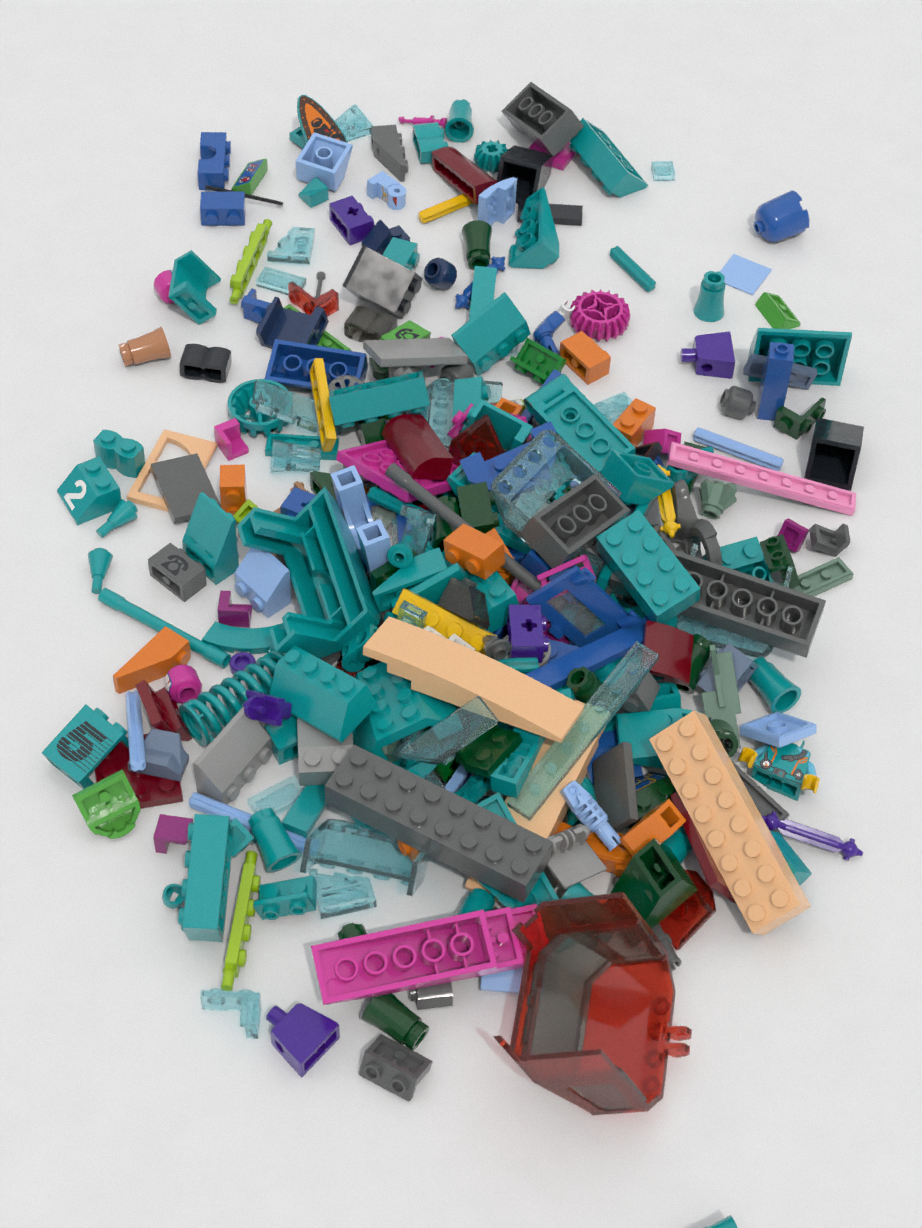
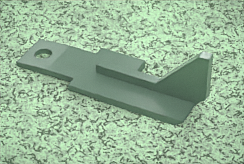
M710 645L717 691L702 693L705 715L707 718H712V720L720 719L729 723L738 739L737 749H739L741 745L736 714L741 713L732 652L716 654L715 645Z

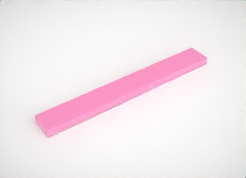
M675 442L670 444L667 465L852 516L855 512L856 493Z

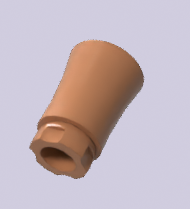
M162 327L137 338L127 340V343L118 345L125 366L133 363L137 365L152 360L171 358L169 345Z

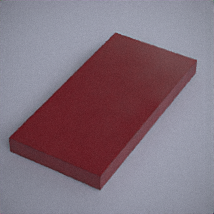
M675 792L671 795V799L675 807L686 819L683 827L708 886L736 903L680 796Z

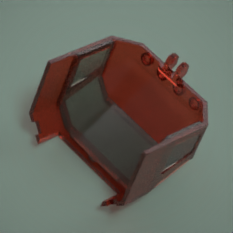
M624 892L541 902L533 910L535 914L524 925L520 922L512 929V932L526 947V955L511 1043L509 1045L502 1036H493L494 1039L535 1084L590 1112L591 1115L648 1112L663 1099L668 1055L679 1058L685 1057L690 1053V1046L682 1042L670 1043V1039L676 1041L691 1039L692 1029L687 1026H672L676 990L668 951Z

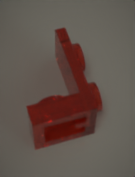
M293 281L288 284L289 300L292 304L300 307L306 314L312 315L315 307L324 308L327 317L339 310V293L334 289L315 299Z

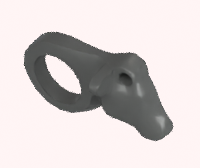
M683 479L675 482L672 487V499L676 514L675 522L680 524L681 529L677 530L674 538L670 541L672 543H684L687 554L703 559L701 553L702 542L707 561L722 566L716 530L709 521L697 518L686 482Z

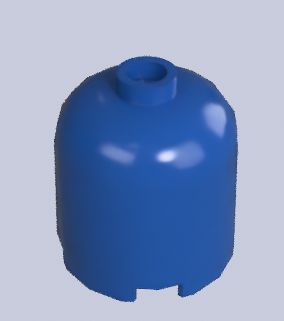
M792 190L761 204L755 212V222L753 225L756 233L760 234L768 242L773 243L802 233L805 229L809 228L807 209H802L799 203L802 201L800 195Z

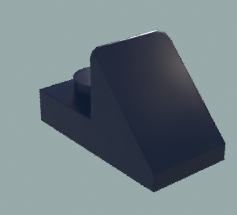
M379 220L361 242V246L364 245L383 255L393 237L410 241V237L400 225L389 229L382 220Z

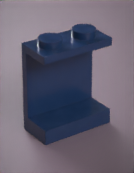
M275 296L272 303L267 306L266 314L262 322L258 324L256 334L261 346L273 348L275 339L317 346L329 321L324 308L315 307L312 315L283 308L279 297Z

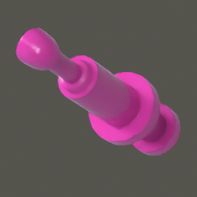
M431 115L430 118H398L402 124L412 123L416 125L438 122L439 126H443V128L447 124V118L439 120L435 119L434 115Z

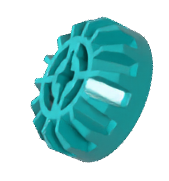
M268 379L249 380L235 387L228 397V414L230 420L236 418L239 422L240 432L246 434L250 430V434L253 437H256L257 433H264L265 437H267L271 430L277 434L290 423V418L293 414L292 397L290 392L278 382ZM271 409L274 410L276 414H271Z

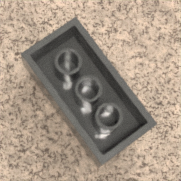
M532 82L501 111L515 129L552 156L560 152L584 127L570 108Z
M594 474L534 515L520 535L553 569L571 561L596 543V536L622 521L630 509Z

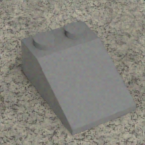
M297 718L299 785H325L353 746V733L351 732L340 743Z

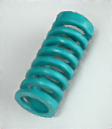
M275 649L271 650L263 657L258 658L255 664L246 665L244 671H236L232 678H225L220 685L211 686L209 692H201L197 699H190L179 706V714L191 737L200 746L206 747L219 735L222 727L225 728L242 709L243 703L247 701L246 690L270 694L276 659L280 660L284 654L276 652ZM264 666L268 668L269 674L264 670ZM253 673L256 674L257 680L252 676ZM241 680L245 682L246 688L241 684ZM229 687L233 689L235 696L230 692ZM218 694L221 695L224 704L218 699ZM206 701L210 703L212 711L206 706Z

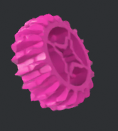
M591 289L590 293L583 292L582 296L579 295L575 301H572L571 309L574 305L575 309L570 316L571 327L575 329V333L583 331L588 337L597 339L598 342L601 339H605L608 342L610 338L616 339L618 335H623V332L629 326L630 310L624 298L618 297V293L612 295L610 290L602 292L600 289L599 292H595Z

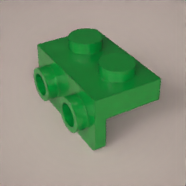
M529 338L526 339L517 357L511 356L510 358L512 362L516 363L515 369L524 374L530 371L534 374L532 378L544 384L553 370L561 372L567 362L565 358Z

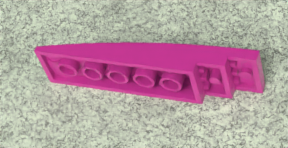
M537 904L513 909L506 907L487 912L480 910L311 946L323 1005L440 985L548 963L551 960Z

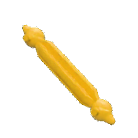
M657 465L667 476L670 475V470L666 471L661 465ZM671 489L657 496L661 520L664 523L660 530L661 532L664 531L670 538H674L675 533L678 529H681V526L675 522L676 514Z

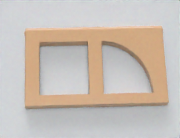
M164 429L127 494V501L130 500L132 503L169 512L163 498L140 492L152 472L151 463L158 462L167 443H171L182 448L188 455L197 453L204 469H206L218 444L213 441Z

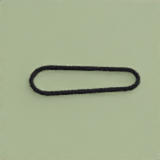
M205 185L206 189L213 191L236 192L232 190ZM245 194V198L283 205V202Z

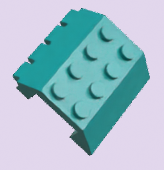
M377 663L356 674L355 678L367 685L378 704L352 731L356 746L389 761L382 749L383 747L431 725L439 739L464 728L457 705L412 690L411 680L387 672V663Z

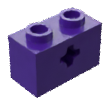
M353 195L329 203L330 221L349 246L362 242L375 226L372 216L365 212L362 204L358 203Z
M509 605L507 631L508 641L511 644L510 658H537L538 663H542L543 653L548 652L549 641L548 636H543V631H546L547 620L546 615L541 614V605Z

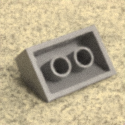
M244 707L194 762L197 792L227 805L230 801L236 800L241 788L254 779L259 767L262 764H266L273 753L271 737L257 720L246 717Z

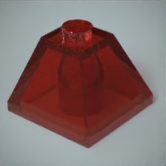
M488 415L482 416L453 438L448 450L454 458L453 464L458 467L461 465L459 460L469 457L473 452H480L484 461L505 453Z
M684 869L698 890L659 922L664 933L669 934L671 937L672 945L676 950H680L716 912L713 891L698 872L694 870Z

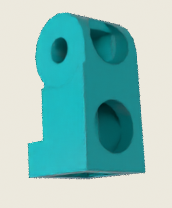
M372 623L365 626L343 645L341 664L346 671L358 672L364 668L366 662L372 659L363 655V646L379 629Z

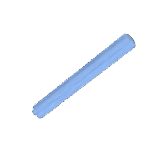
M135 690L134 692L128 691L125 695L131 770L134 772L137 770L143 771L146 768L141 699L138 691Z
M194 792L189 799V806L208 815L229 816L231 821L236 818L251 832L252 828L248 820L252 814L198 792ZM286 830L300 852L307 855L311 854L315 846L314 839L305 838Z

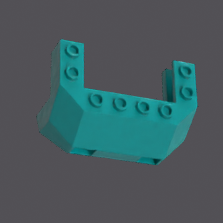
M326 487L295 517L254 507L237 525L243 546L283 555L287 568L290 570V577L303 615L287 612L282 617L285 629L272 627L269 630L276 652L286 654L295 645L320 659L341 651L343 645L369 623L376 627L379 625L381 615L372 594V589L353 534L335 499Z

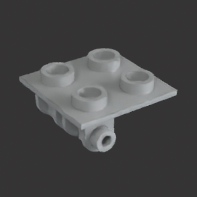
M578 824L546 838L553 842L551 859L547 867L564 889L607 870L606 866L586 842L588 835H590V829L587 825Z

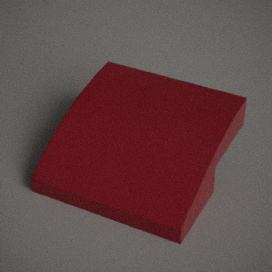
M647 620L643 631L640 670L648 669L651 675L663 677L662 681L688 686L690 683L694 636L678 628Z
M145 680L135 685L150 722L155 729L180 734L181 741L192 739L182 722L178 704L171 699V695L165 687L155 692Z

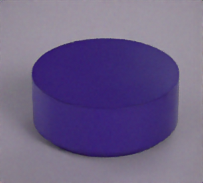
M239 652L233 655L230 659L231 673L234 674L239 670L244 671L246 665L255 664L254 656L247 652Z

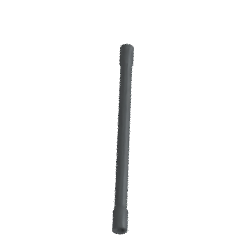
M392 463L385 472L387 477L401 488L406 489L454 529L459 528L463 523L474 528L417 483L411 475L397 464ZM505 553V564L502 567L533 592L540 589L541 581ZM559 595L547 602L559 612L565 606L567 600Z

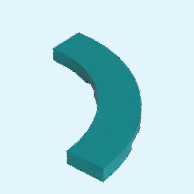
M215 621L202 638V641L230 653H234V651L250 652V654L268 653L270 641L272 640L269 630L272 627L285 629L284 623L262 628H240Z

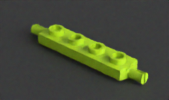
M265 219L263 224L258 223L255 231H251L248 246L245 245L243 250V258L237 262L236 273L230 279V288L233 289L229 302L232 304H238L239 299H242L266 246L269 230L272 226L270 219Z
M254 851L246 852V859L242 868L225 967L222 971L221 989L224 991L233 990L234 978H238L240 967H245L247 950L243 949L245 942H250L252 925L248 924L249 917L255 916L256 910L253 908V902L256 900H253L254 892L259 893L261 876L256 875L255 867L258 853Z

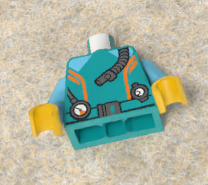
M803 739L780 748L765 744L755 750L748 747L742 749L737 761H744L748 764L747 767L749 768L753 766L751 777L767 787V789L796 801L800 797L801 790L807 789L812 790L815 794L817 793L820 778L817 777L814 764L809 761L811 753L803 749L805 745Z

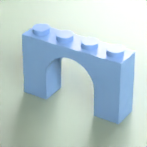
M353 465L330 475L338 507L353 534L360 557L370 576L371 571L389 561L387 553L391 543L381 519L373 521L363 482Z

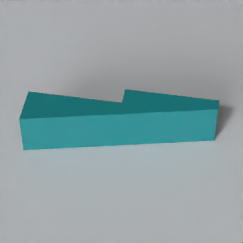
M514 727L513 731L520 733L523 742L490 777L492 791L517 799L545 737Z

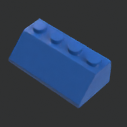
M275 339L265 379L282 385L312 389L309 371L315 358H323L328 385L333 379L342 375H352L365 382L368 370L366 353ZM345 379V385L348 387L350 380ZM339 382L335 383L337 388H341Z

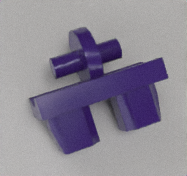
M246 690L247 701L243 703L247 718L274 726H282V719L290 718L292 704L286 702L284 698L255 690Z

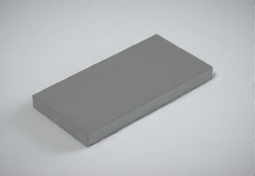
M450 338L364 340L363 349L380 367L467 364L468 356Z

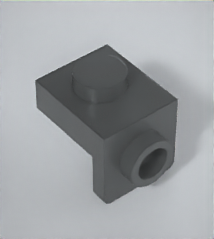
M814 524L809 529L811 547L818 551L836 557L850 544L849 529L846 524H842L836 531L818 524Z

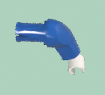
M568 299L562 302L559 312L554 311L547 316L533 333V339L536 343L560 355V352L552 337L554 332L564 323L565 318L570 317L575 309V305L572 309L565 307L569 301Z

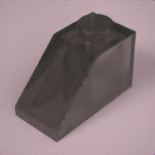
M451 577L437 605L488 630L490 622L485 593L476 589L478 584L466 577H463L462 581Z

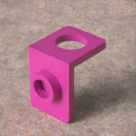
M472 403L463 412L459 410L451 420L453 425L447 433L448 436L467 450L472 448L478 436L473 433L467 444L463 445L461 444L462 438L459 435V431H462L464 426L462 422L466 419L470 408L474 406Z

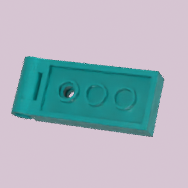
M561 374L523 399L526 409L530 414L535 415L534 419L540 425L549 421L552 422L561 441L560 446L589 477L596 474L603 481L600 473L612 450L635 455V447L578 390L565 374Z

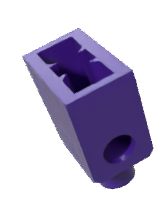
M719 332L695 336L693 348H681V362H693L695 374L732 379L735 357L731 333Z
M302 1003L296 1004L288 1013L276 1005L266 1016V1020L274 1026L271 1030L272 1045L301 1077L340 1039L339 1024L336 1021Z

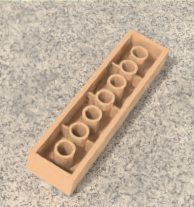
M694 710L650 738L649 740L751 932L765 935L811 907L707 716Z

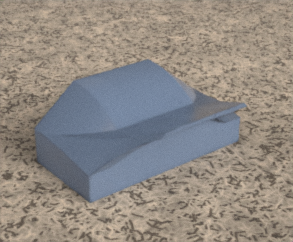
M152 728L144 738L146 768L143 771L137 770L136 772L181 782L189 762V755L183 749L180 734ZM129 760V762H128V770H129V771H132V770H131L130 760Z

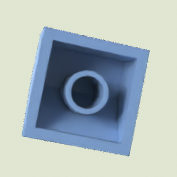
M314 132L295 161L297 179L309 183L313 178L317 177L329 190L336 192L345 177L353 145Z
M250 548L235 571V589L241 597H245L251 602L252 607L257 612H261L269 618L292 603L290 570L270 552Z

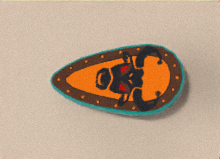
M306 95L298 97L297 114L306 144L314 132L347 143L346 137L338 124L319 103Z

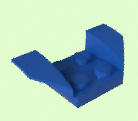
M549 421L531 429L533 441L487 461H484L480 452L459 460L468 481L473 484L487 482L488 491H493L505 504L520 498L522 494H530L531 491H537L546 485H550L552 481V467L561 443L552 422Z

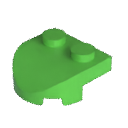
M123 770L72 795L87 826L94 834L115 839L128 834L135 827V822L140 813V804Z

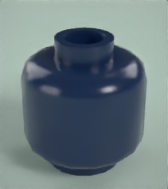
M439 257L433 258L425 267L424 278L429 285L445 290L455 283L457 270L451 262Z

